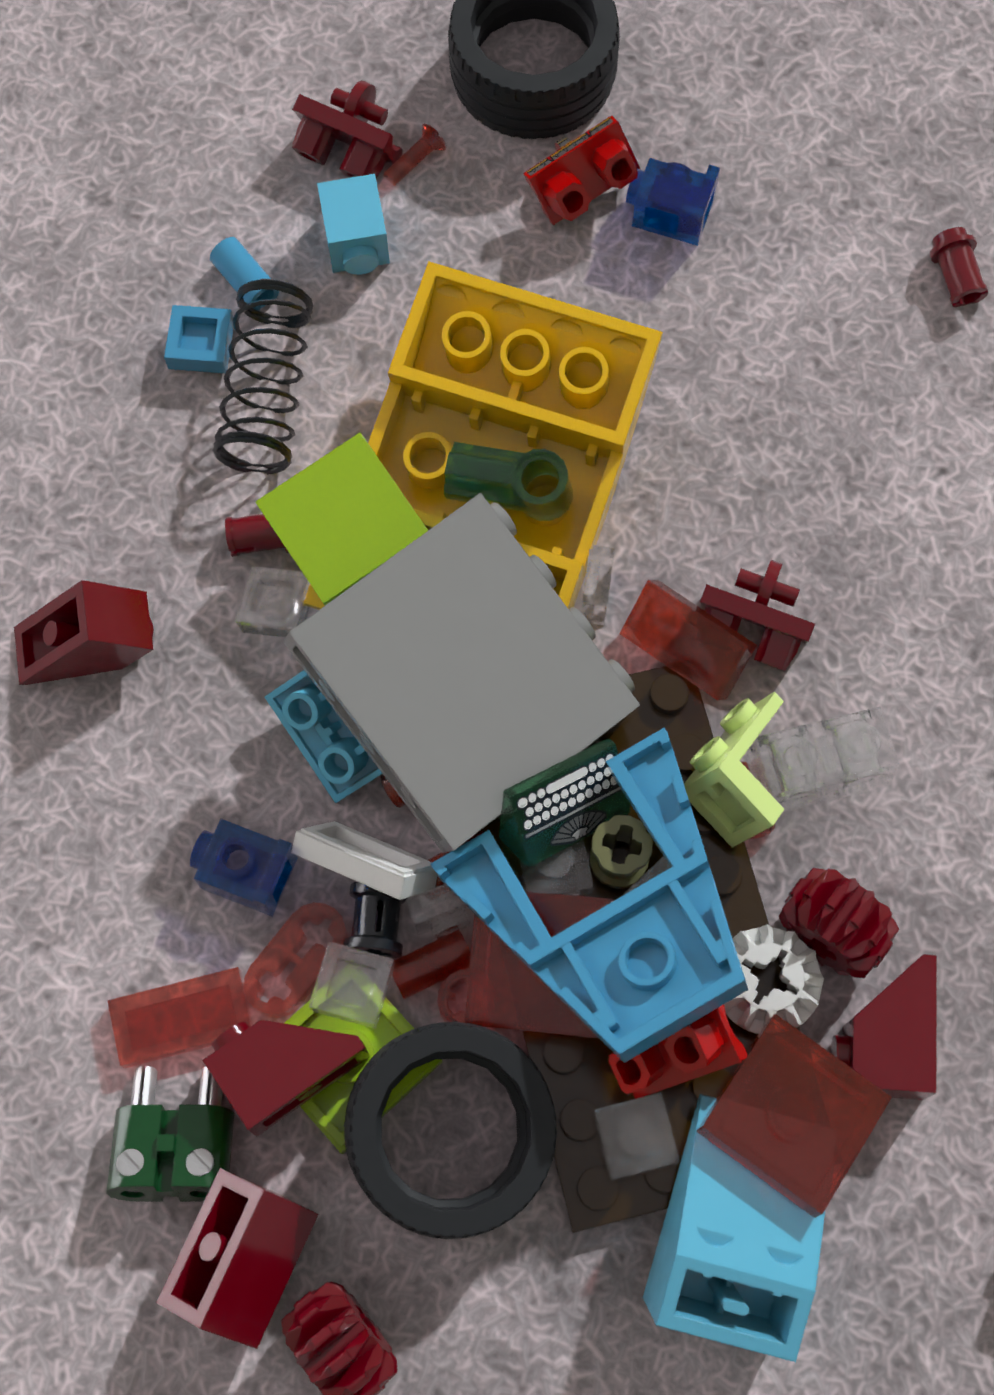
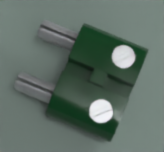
M139 1066L134 1069L131 1104L116 1110L107 1195L118 1200L133 1202H163L164 1197H178L180 1202H204L219 1169L230 1172L234 1112L231 1109L222 1107L223 1091L206 1066L201 1069L198 1104L179 1105V1110H165L163 1105H154L158 1071L151 1066H146V1068Z

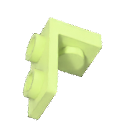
M776 692L771 693L755 704L749 698L738 703L721 720L720 725L725 730L721 737L717 736L711 739L690 761L695 770L684 783L689 801L732 848L772 827L785 810L763 787L760 781L740 762L741 758L784 701Z

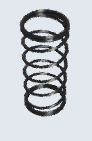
M258 279L240 286L237 292L236 301L240 309L235 313L233 325L234 330L239 336L231 341L228 348L230 359L235 365L227 369L224 375L225 387L231 394L223 398L219 406L221 416L227 423L218 428L214 436L215 442L213 443L214 448L212 450L215 457L221 463L234 470L245 473L251 471L275 474L287 469L292 463L291 450L283 442L289 441L296 435L294 429L282 421L271 418L245 417L231 421L226 415L225 407L228 401L235 397L252 408L267 409L275 413H288L296 410L300 406L299 402L290 393L274 388L252 387L234 391L231 387L230 377L237 368L258 380L265 379L284 385L297 383L304 376L302 370L296 365L281 359L265 357L251 358L239 362L235 357L234 349L237 342L241 339L258 350L279 353L283 356L302 354L308 347L304 339L286 330L264 328L242 333L239 327V319L244 312L248 317L261 323H274L286 326L287 328H299L307 325L312 320L313 302L303 289L292 283L276 279ZM278 290L302 300L306 305V309L293 302L277 299L259 300L247 304L243 296L249 291ZM259 305H281L294 308L302 313L286 317L273 316L252 307ZM270 318H280V319H287V320H289V321L282 322V321H272V320H269V319H270ZM255 334L284 335L296 339L301 343L302 347L295 351H276L253 342L248 336ZM253 363L278 364L293 369L297 372L298 376L292 379L275 380L252 372L244 367V365ZM261 392L276 394L290 399L294 405L287 408H269L249 401L241 395ZM256 422L273 424L286 429L290 434L283 437H272L258 432H250L239 427L237 424ZM228 427L236 430L235 432H228L222 435L223 431ZM235 442L255 443L280 452L285 459L277 463L265 465L251 464L231 454L222 445ZM249 466H258V467H265V468H267V469H266V470H256V469H249V468H247V467H249Z

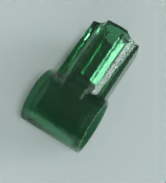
M454 442L453 448L448 454L444 472V496L446 499L468 502L481 493L489 504L495 502L505 509L523 511L529 517L539 521H551L561 517L569 509L573 500V487L567 467L563 459L555 452L546 449H533L529 452L521 453ZM551 475L559 480L556 489L546 496L536 497L527 492L529 483L537 476Z

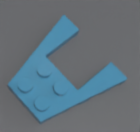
M665 728L607 760L606 763L612 776L671 868L557 935L550 936L490 830L431 863L440 880L624 1063L749 990L674 750Z

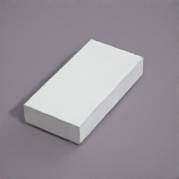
M333 821L302 828L295 833L291 853L398 900L435 889L438 875L431 866L432 862Z

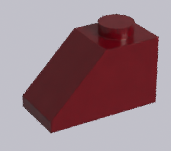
M81 580L14 627L19 685H30L122 670L154 650L152 641L154 628L149 616L147 591Z
M923 954L843 1026V1035L833 1036L830 1068L832 1076L842 1077V1094L925 1100L936 1094L937 955Z
M259 1020L251 1027H249L246 1021H243L227 1029L212 1042L211 1045L215 1052L202 1061L248 1131L258 1137L364 1062L370 1055L356 1035Z

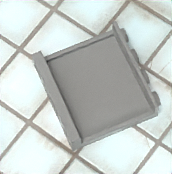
M481 493L288 632L283 642L442 853L456 850L515 804L519 797L529 793L640 706L632 694L635 690V685L627 671L617 661L613 659L606 660L592 641L596 638L590 622L578 609L574 607L568 609L553 589L556 587V580L548 566L538 556L532 555L529 557L514 537L517 534V529L511 517L499 504L495 502L489 504Z

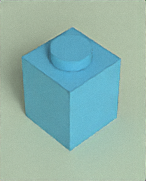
M375 174L317 183L333 273L346 271L350 274L362 275L372 272L378 265L390 264L387 234Z

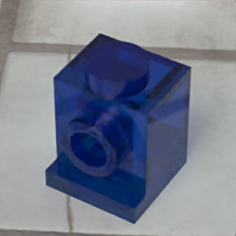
M649 158L645 171L637 169L638 178L629 184L626 203L634 205L632 227L698 246L715 200L720 167L709 165L706 174L691 170L681 163H666Z
M220 819L214 833L204 830L199 835L191 853L190 867L198 869L194 880L201 889L273 917L298 856L291 853L293 845L290 842L280 838L275 840ZM237 850L247 852L249 859L243 868L232 870L226 867L232 852Z

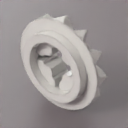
M768 924L740 931L733 937V941L749 990L724 1004L726 1015L741 1028L756 1034L779 1035L796 1029L818 1007L824 977L820 972L816 951L810 949L801 941L795 931L772 928ZM777 956H780L783 960L780 964L782 969L779 979L787 984L786 988L795 992V994L788 990L783 992L779 989H773L767 996H763L759 1004H756L753 1001L758 993L756 988L759 979L751 974V969L742 965V963L751 968L755 966L765 969L770 962H774Z

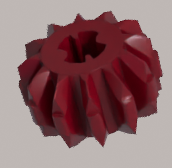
M812 868L804 878H800L788 893L789 896L785 900V905L778 916L782 926L787 929L786 931H795L801 941L810 949L816 951V958L821 966L827 965L833 968L839 975H850L856 978H865L873 968L878 967L893 946L892 941L899 931L895 920L891 917L892 912L890 908L874 897V891L866 890L860 886L856 878H845L838 870L829 868L827 870Z
M331 1281L329 1283L326 1282L316 1290H310L294 1303V1308L281 1319L282 1333L286 1338V1345L295 1355L296 1363L303 1368L310 1382L316 1385L322 1395H378L386 1388L385 1384L398 1372L397 1359L392 1353V1347L381 1334V1330L372 1321L367 1310L361 1307L354 1295L349 1294L341 1284Z

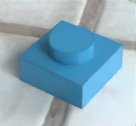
M172 305L164 354L168 369L226 373L229 362L228 348L232 341L234 329L232 310Z

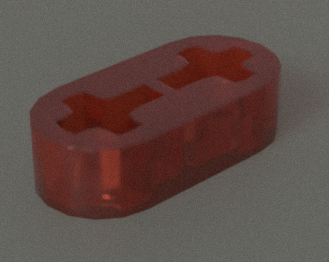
M312 902L301 906L290 916L250 965L244 977L243 989L246 999L258 1013L268 1018H282L291 1015L302 1005L342 955L344 939L348 937V932L344 920L337 910L325 903ZM324 919L331 921L328 932L333 939L332 943L326 948L316 943L302 959L296 954L307 940L302 931L303 925L308 921L317 926ZM290 962L295 964L296 967L285 981L291 991L290 995L284 1001L277 996L270 998L267 1003L260 1000L265 992V989L259 982L261 977L265 973L277 977Z

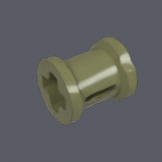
M616 815L597 827L592 837L589 864L593 875L600 883L610 888L625 889L634 886L643 878L652 855L653 840L640 820L632 816ZM617 841L630 844L628 849L629 855L624 864H617L611 861L612 850L615 848Z

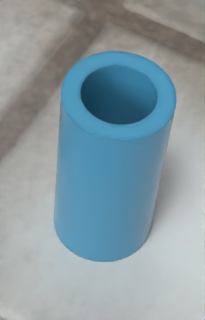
M228 237L220 241L210 254L212 264L236 292H238L240 286L252 280L271 279L235 237ZM267 289L254 290L246 293L243 298L247 304L259 300L276 299L279 291ZM259 305L252 308L260 310L266 305Z

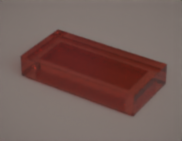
M648 580L619 633L717 701L726 700L729 697L757 647L755 643L659 580Z
M239 967L107 1000L119 1063L124 1069L212 1046V1042L219 1035L240 1022L246 1021L249 1027L253 1025L243 977Z

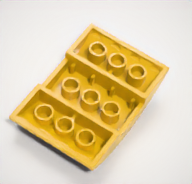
M428 261L388 370L390 384L368 444L428 530L479 493L485 497L489 504L493 502L499 504L508 513L516 526L517 534L514 536L529 557L536 555L548 566L556 580V587L553 588L566 607L570 609L575 605L605 522L646 395L663 332ZM310 585L303 603L305 606L320 610L325 605Z

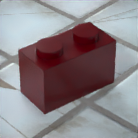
M220 1168L156 1303L201 1330L257 1349L319 1214L276 1192Z

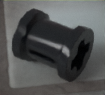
M353 882L350 885V896L355 899L351 937L344 939V952L356 956L388 959L402 957L403 944L399 943L397 938L401 904L407 902L408 897L398 900L360 882ZM378 910L377 926L375 931L376 911Z

